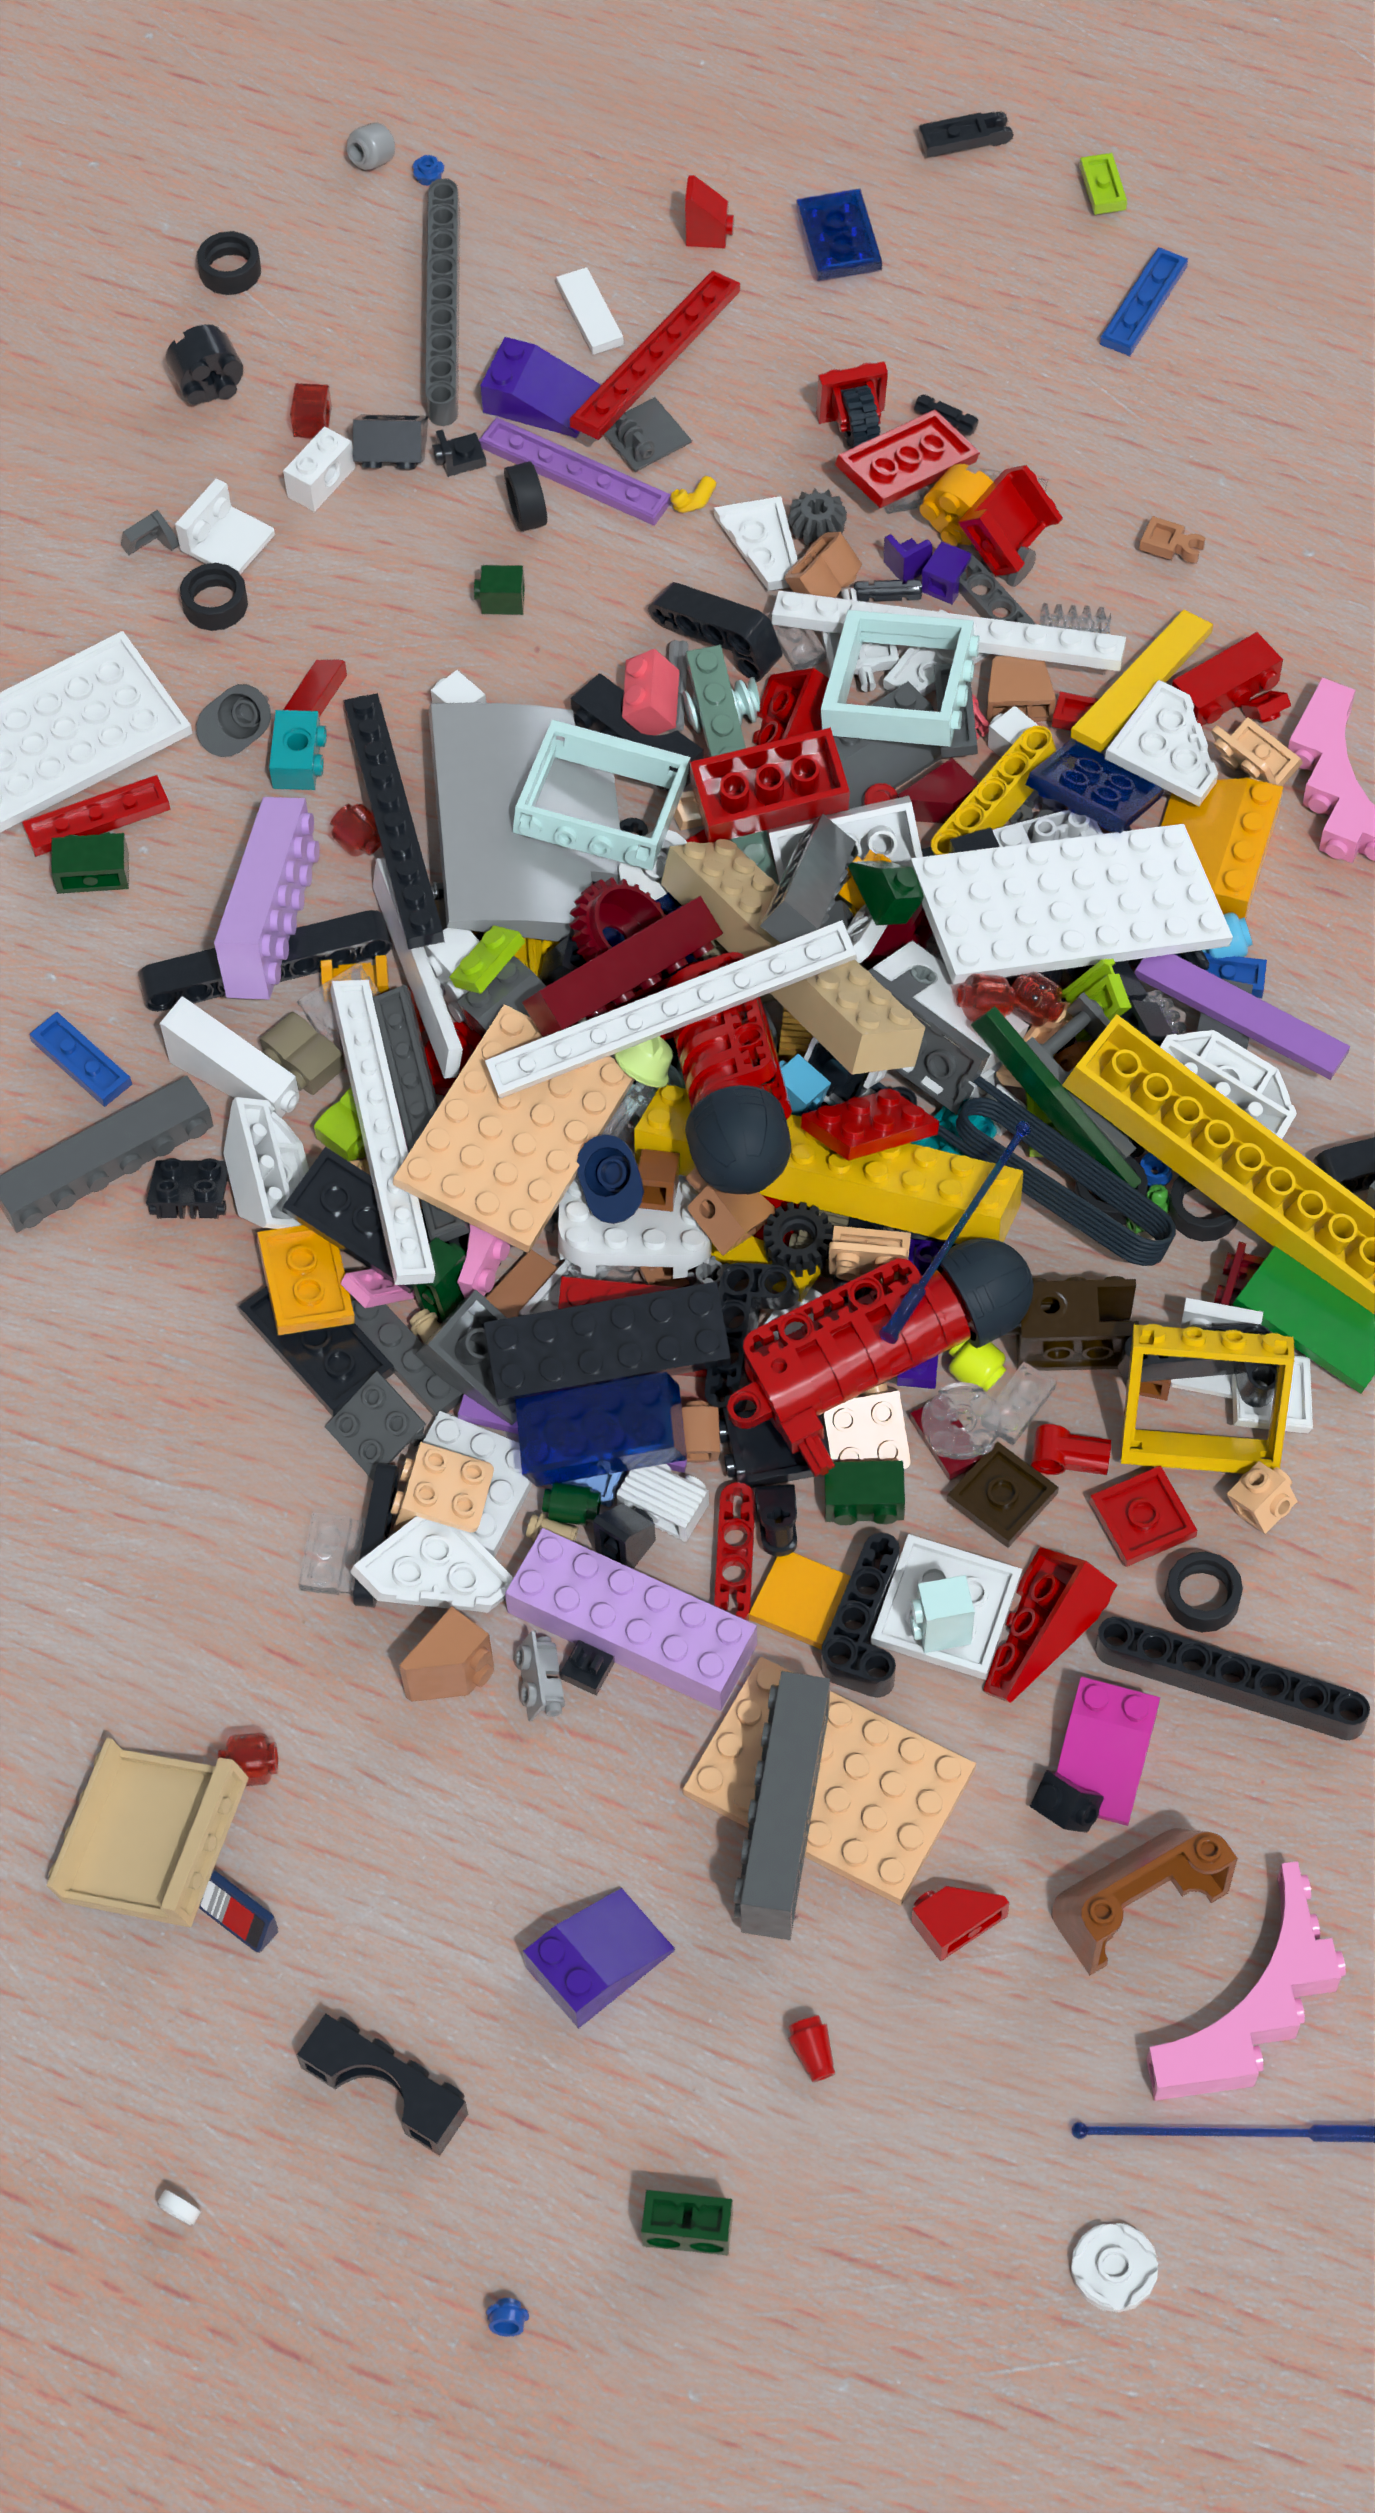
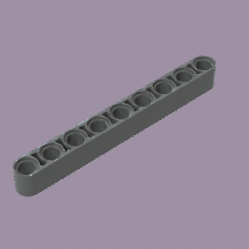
M445 178L433 181L428 189L425 393L429 420L437 426H448L456 421L458 417L460 206L457 184Z

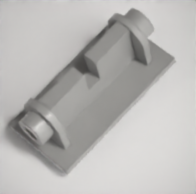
M531 1631L517 1647L515 1654L516 1666L521 1670L523 1681L521 1702L527 1708L528 1721H533L540 1711H546V1715L549 1717L562 1714V1708L565 1706L561 1679L547 1678L546 1674L557 1675L560 1671L556 1644L551 1642V1638L547 1636L536 1639L535 1631Z

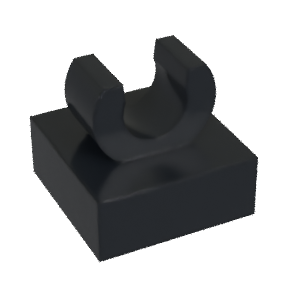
M578 1640L560 1672L561 1680L597 1696L615 1663V1658L611 1654Z

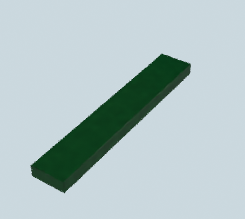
M992 1007L971 1024L973 1029L1066 1139L1133 1188H1136L1142 1182L1139 1176L997 1007Z

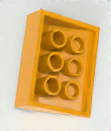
M1251 778L1219 779L1200 806L1171 793L1161 827L1177 824L1185 825L1223 914L1233 912L1239 919L1245 917L1246 920L1279 814L1283 786Z

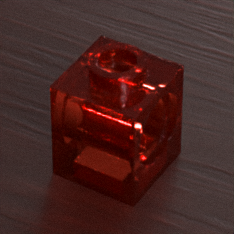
M295 383L290 412L293 436L311 439L324 426L329 429L332 411L329 385Z

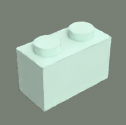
M966 1575L919 1583L917 1586V1599L911 1600L913 1616H910V1625L914 1640L921 1639L924 1653L970 1645L972 1643L975 1610Z

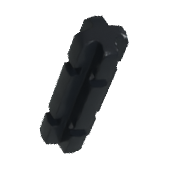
M925 394L919 396L916 400L914 411L920 415L935 409L954 428H958L960 433L970 436L977 429L979 420L968 413L963 415V411L941 401L936 403L934 398Z
M919 579L907 580V583H902V580L874 581V584H869V581H857L854 584L858 601L869 602V598H874V602L902 601V597H907V601L920 600L922 597V583Z

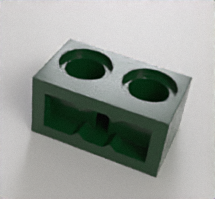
M646 2190L641 2229L643 2247L729 2256L733 2199Z

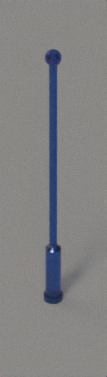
M1021 1121L1016 1125V1134L921 1280L918 1284L911 1286L886 1326L882 1327L879 1331L880 1337L886 1342L895 1344L899 1339L900 1332L926 1294L925 1286L1022 1137L1030 1134L1031 1125L1028 1122Z
M1076 2122L1071 2129L1072 2135L1077 2139H1084L1087 2135L1310 2138L1313 2142L1375 2143V2125H1312L1310 2129L1108 2127L1087 2126L1083 2122Z

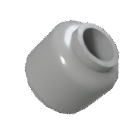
M369 123L350 133L347 140L348 156L357 167L363 170L375 169L387 164L393 158L395 153L394 138L384 125Z

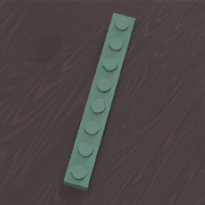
M721 645L686 651V661L709 756L712 757L745 749L746 746ZM766 831L730 839L768 877L772 878L779 885Z

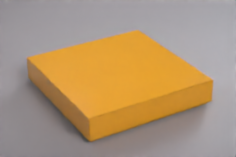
M793 1552L786 1556H777L749 1613V1620L822 1650L823 1643L851 1576Z

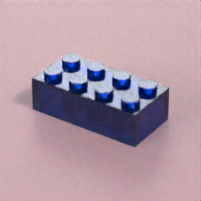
M667 1372L515 1399L522 1475L536 1487L550 1485L554 1482L561 1483L687 1460L680 1387Z

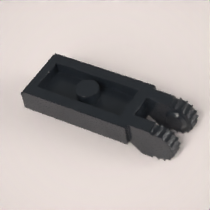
M1001 111L985 114L980 112L920 124L918 126V135L926 157L987 146L989 144L994 147L1000 146L1001 144H1008L1009 141L1011 142L1014 136L1010 126L1007 127L1006 125L1008 122L1006 113Z

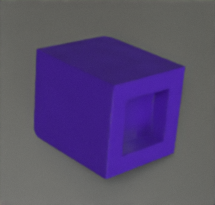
M892 534L884 537L883 562L899 580H902V583H907V580L922 575L923 568L932 556L933 544L928 539L917 544L913 538L900 544Z
M941 541L922 570V592L953 605L959 595L960 576L971 561V553Z

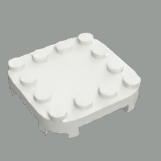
M577 1174L559 1203L558 1253L560 1260L566 1258L569 1262L581 1267V1275L596 1277V1265L673 1267V1279L688 1277L689 1269L697 1267L703 1262L709 1264L712 1250L711 1240L689 1213L687 1207L699 1193L685 1179L686 1176L679 1175L673 1212L638 1208L636 1213L626 1221L611 1224L602 1222L592 1214L587 1205Z

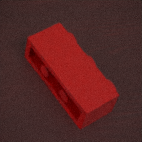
M1255 632L1172 681V686L1190 695L1197 723H1200L1201 726L1207 723L1212 724L1225 712L1234 707H1241L1242 704L1248 702L1251 697L1261 691H1269L1274 688L1280 681L1283 659L1258 632Z

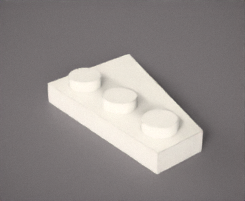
M781 496L714 507V517L766 589L771 591L789 588L790 586L784 578L798 559Z

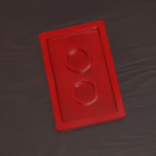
M882 1089L875 1094L861 1098L854 1097L847 1102L833 1106H822L818 1110L802 1114L800 1128L850 1161L938 1135L939 1120L925 1112L922 1107L916 1106L901 1096L898 1091Z

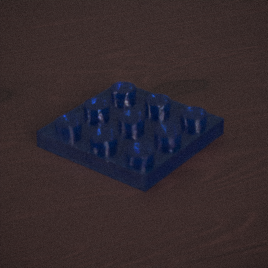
M1073 738L1032 770L1025 784L1036 790V793L1041 797L1054 799L1066 805L1072 813L1085 815L1099 822L1102 828L1120 834L1160 800L1165 790L1106 760L1104 754Z

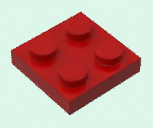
M1161 1465L1090 1495L1089 1502L1125 1567L1197 1536L1198 1530Z

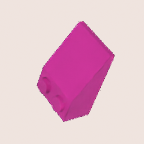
M1081 1677L1056 1772L1082 1789L1098 1792L1104 1796L1099 1809V1819L1128 1826L1161 1697Z

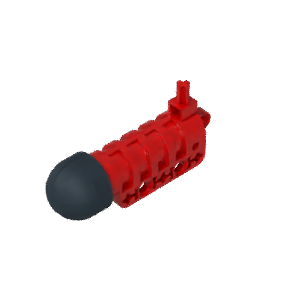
M729 952L704 961L693 962L678 971L669 980L665 989L732 964L745 957L739 952ZM758 997L660 1036L664 1040L673 1037L675 1040L692 1110L685 1126L691 1158L701 1177L710 1186L724 1193L750 1195L766 1189L783 1173L791 1153V1139L786 1120L792 1113V1106L762 1001ZM758 1058L760 1059V1065L757 1064ZM771 1078L775 1079V1080H774L773 1082H771V1083L763 1084V1083L769 1081Z
M989 1238L970 1239L932 1257V1271L922 1276L911 1261L901 1258L894 1259L752 1330L747 1334L743 1343L745 1375L749 1385L737 1390L730 1396L727 1404L729 1420L733 1425L742 1429H749L770 1420L776 1430L782 1434L791 1453L794 1454L798 1451L802 1453L815 1477L820 1474L821 1476L827 1474L828 1470L835 1467V1464L821 1441L824 1438V1427L818 1416L966 1341L970 1342L973 1347L980 1348L1015 1329L1026 1315L1033 1296V1278L1026 1261L1014 1248L999 1240ZM899 1271L902 1276L909 1274L907 1281L901 1279L894 1280V1272ZM878 1279H882V1281H883V1286H882L881 1283L878 1281ZM862 1287L873 1289L868 1295L858 1300L855 1299L854 1294L858 1289ZM845 1296L848 1297V1305H844L843 1297ZM830 1306L833 1311L824 1315V1308ZM809 1314H813V1321L808 1316ZM800 1322L804 1324L800 1329L788 1335L785 1334V1328L790 1323ZM778 1331V1340H774L773 1332ZM760 1341L763 1346L755 1350L754 1343ZM749 1400L753 1402L757 1408L755 1414L749 1418L737 1416L734 1412V1407L739 1401Z

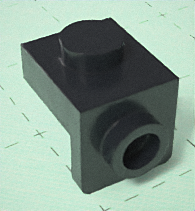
M1046 1770L1030 1807L1064 1830L1087 1833L1099 1816V1809L1104 1796L1098 1792L1082 1789L1056 1771Z

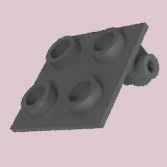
M656 397L625 412L604 434L635 472L692 443L691 438Z
M378 1371L370 1377L325 1426L372 1480H374L378 1463L390 1464L408 1444L412 1443L414 1446H418L426 1437L423 1433L426 1423Z

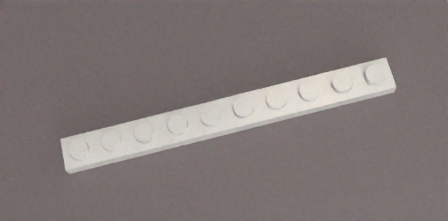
M787 591L778 592L772 612L773 625L839 634L842 633L848 610L973 620L974 635L980 636L978 646L980 653L1120 671L1126 645L1125 636Z
M841 920L485 1060L498 1096L501 1099L855 960L857 955L845 925Z
M369 980L332 981L331 997L395 1285L433 1283L435 1269L419 1199L393 1185V1177L406 1159L408 1151Z

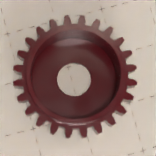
M613 877L609 878L606 882L601 879L594 885L591 884L581 892V896L574 901L576 907L570 911V914L576 918L569 923V926L575 930V935L571 938L572 941L577 943L579 949L577 953L583 956L586 963L612 948L602 932L604 928H615L626 940L667 916L660 908L661 904L659 902L656 903L650 897L651 894L649 892L645 893L640 890L638 884L629 886L626 879L616 883ZM666 969L659 973L661 978L666 976ZM638 985L632 990L633 992L639 990L641 987L640 985Z

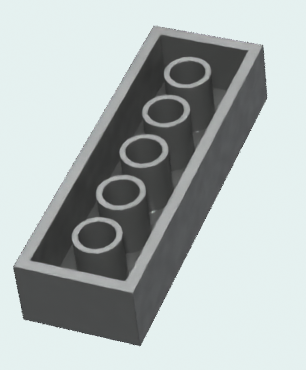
M781 1671L779 1685H771L768 1709H770L768 1723H764L761 1747H763L761 1761L758 1760L755 1773V1800L751 1799L748 1838H744L741 1853V1878H737L734 1893V1917L741 1918V1933L791 1940L829 1716L830 1678Z

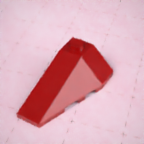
M815 668L771 674L760 701V711L757 713V716L762 718L761 729L754 732L753 743L761 745L822 730L821 706L829 678Z
M1040 1547L1020 1580L1016 1593L1021 1596L1016 1613H1009L1005 1625L1010 1628L1006 1643L997 1648L983 1691L990 1696L1012 1703L1099 1618L1102 1611L1108 1606L1117 1584L1086 1560Z

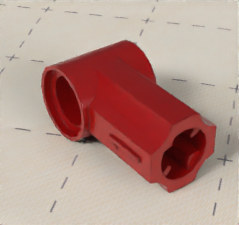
M1055 1424L1040 1425L1035 1430L1031 1466L1038 1472L1046 1475L1062 1474L1065 1470L1107 1475L1112 1440L1073 1435L1066 1428Z

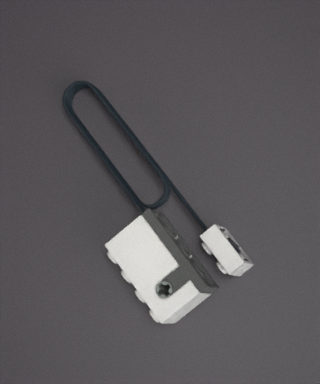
M913 941L868 970L885 989L889 990L925 1026L915 1066L895 1070L957 1115L960 1112L956 1119V1130L960 1138L939 1124L938 1135L970 1158L1023 1170L1022 1192L1122 1259L1140 1266H1153L1161 1262L1176 1235V1226L1171 1216L995 1087L1000 1083L996 1072L1003 1063L973 1029L971 1024L994 1006L998 1008L1022 1038H1024L1029 1025L970 982L953 984L946 965ZM813 1036L804 1059L831 1082L824 1101L830 1106L847 1102L854 1097L861 1098L878 1093L882 1089H889L879 1082L885 1077L887 1070L852 1075ZM987 1092L996 1100L980 1097ZM981 1115L999 1123L1141 1227L1155 1240L1143 1238L1025 1161L977 1129L970 1122L968 1116Z

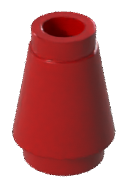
M820 2016L805 2018L788 2026L791 2036L787 2039L807 2074L810 2075L811 2081L818 2082L835 2075L827 2024H822Z

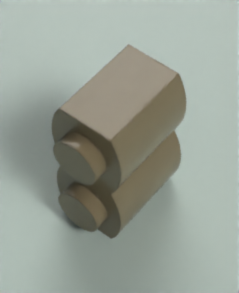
M295 1012L288 1014L260 1038L262 1053L296 1076L298 1091L304 1089L311 1095H314L346 1068L343 1053L329 1039L317 1033L305 1019Z

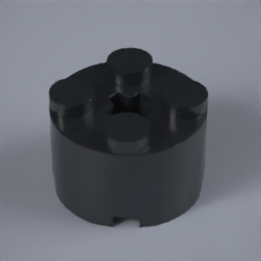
M210 324L192 327L183 332L185 337L177 344L174 340L169 345L166 352V363L189 404L197 405L218 398L227 400L236 394V386L243 375V364L228 335L220 331L219 327Z

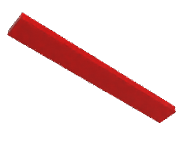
M712 270L570 417V427L599 440L740 292L741 283Z

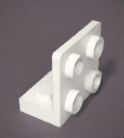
M217 478L175 524L182 552L205 564L221 563L229 565L240 574L275 535L273 527L232 507L227 484Z
M1186 1298L1181 1328H1206L1243 1324L1261 1325L1263 1312ZM1232 1374L1171 1379L1170 1386L1174 1388L1232 1398Z

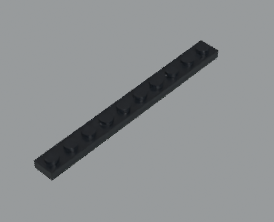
M376 693L344 700L345 711L408 950L445 942L379 695Z

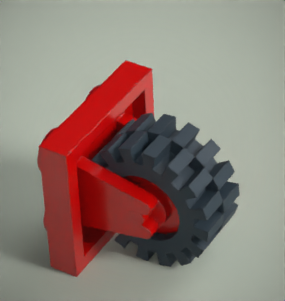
M885 361L878 363L868 362L858 367L844 370L834 369L818 376L816 403L818 422L823 424L837 421L840 432H844V436L847 438L849 449L869 441L881 433L879 424H881V411L885 409L888 379Z

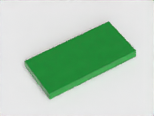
M1275 1246L1232 1305L1263 1312L1261 1325L1267 1327L1272 1333L1294 1337L1295 1349L1362 1394L1375 1375V1314Z

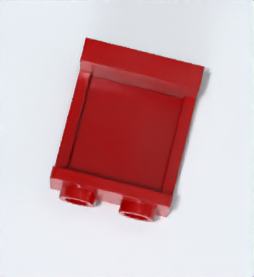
M1027 465L1004 469L958 521V524L996 577L1017 573L1025 564L1018 554L1020 547H1029L1047 526L1059 524L1063 517L1057 510L1054 501L1046 494L1038 482L1035 473Z

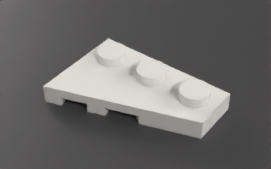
M940 609V610L938 611V612L948 613V612H946V611H944V610H942V609ZM910 646L884 678L883 688L892 692L909 681L923 696H926L936 689L933 665L953 663L956 650ZM979 652L978 657H972V660L976 664L990 654Z

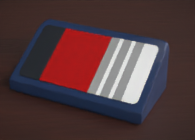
M214 1870L212 1872L199 1909L257 1953L262 1952L279 1932L274 1915Z

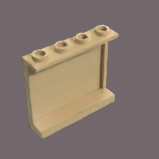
M106 1738L101 1752L95 1758L94 1770L87 1787L80 1795L79 1807L72 1824L65 1832L63 1846L57 1861L50 1869L49 1880L46 1886L63 1903L191 1928L249 1777L232 1759L219 1757L216 1766L122 1750L112 1738Z

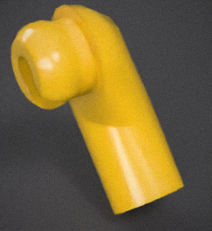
M703 476L694 492L687 493L685 489L680 491L679 489L674 490L670 496L673 508L680 513L704 508L717 483L713 478Z

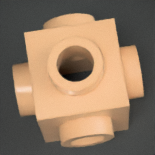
M1260 1461L1243 1474L1238 1483L1227 1493L1237 1515L1264 1534L1281 1518L1285 1517L1298 1502L1290 1487L1293 1484L1290 1477L1280 1468L1275 1467L1272 1470Z

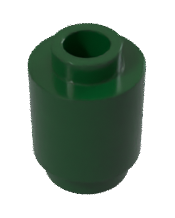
M554 1482L552 1489H545L542 1512L549 1513L548 1517L553 1521L587 1526L588 1522L593 1523V1520L600 1513L601 1492L592 1491L590 1486Z

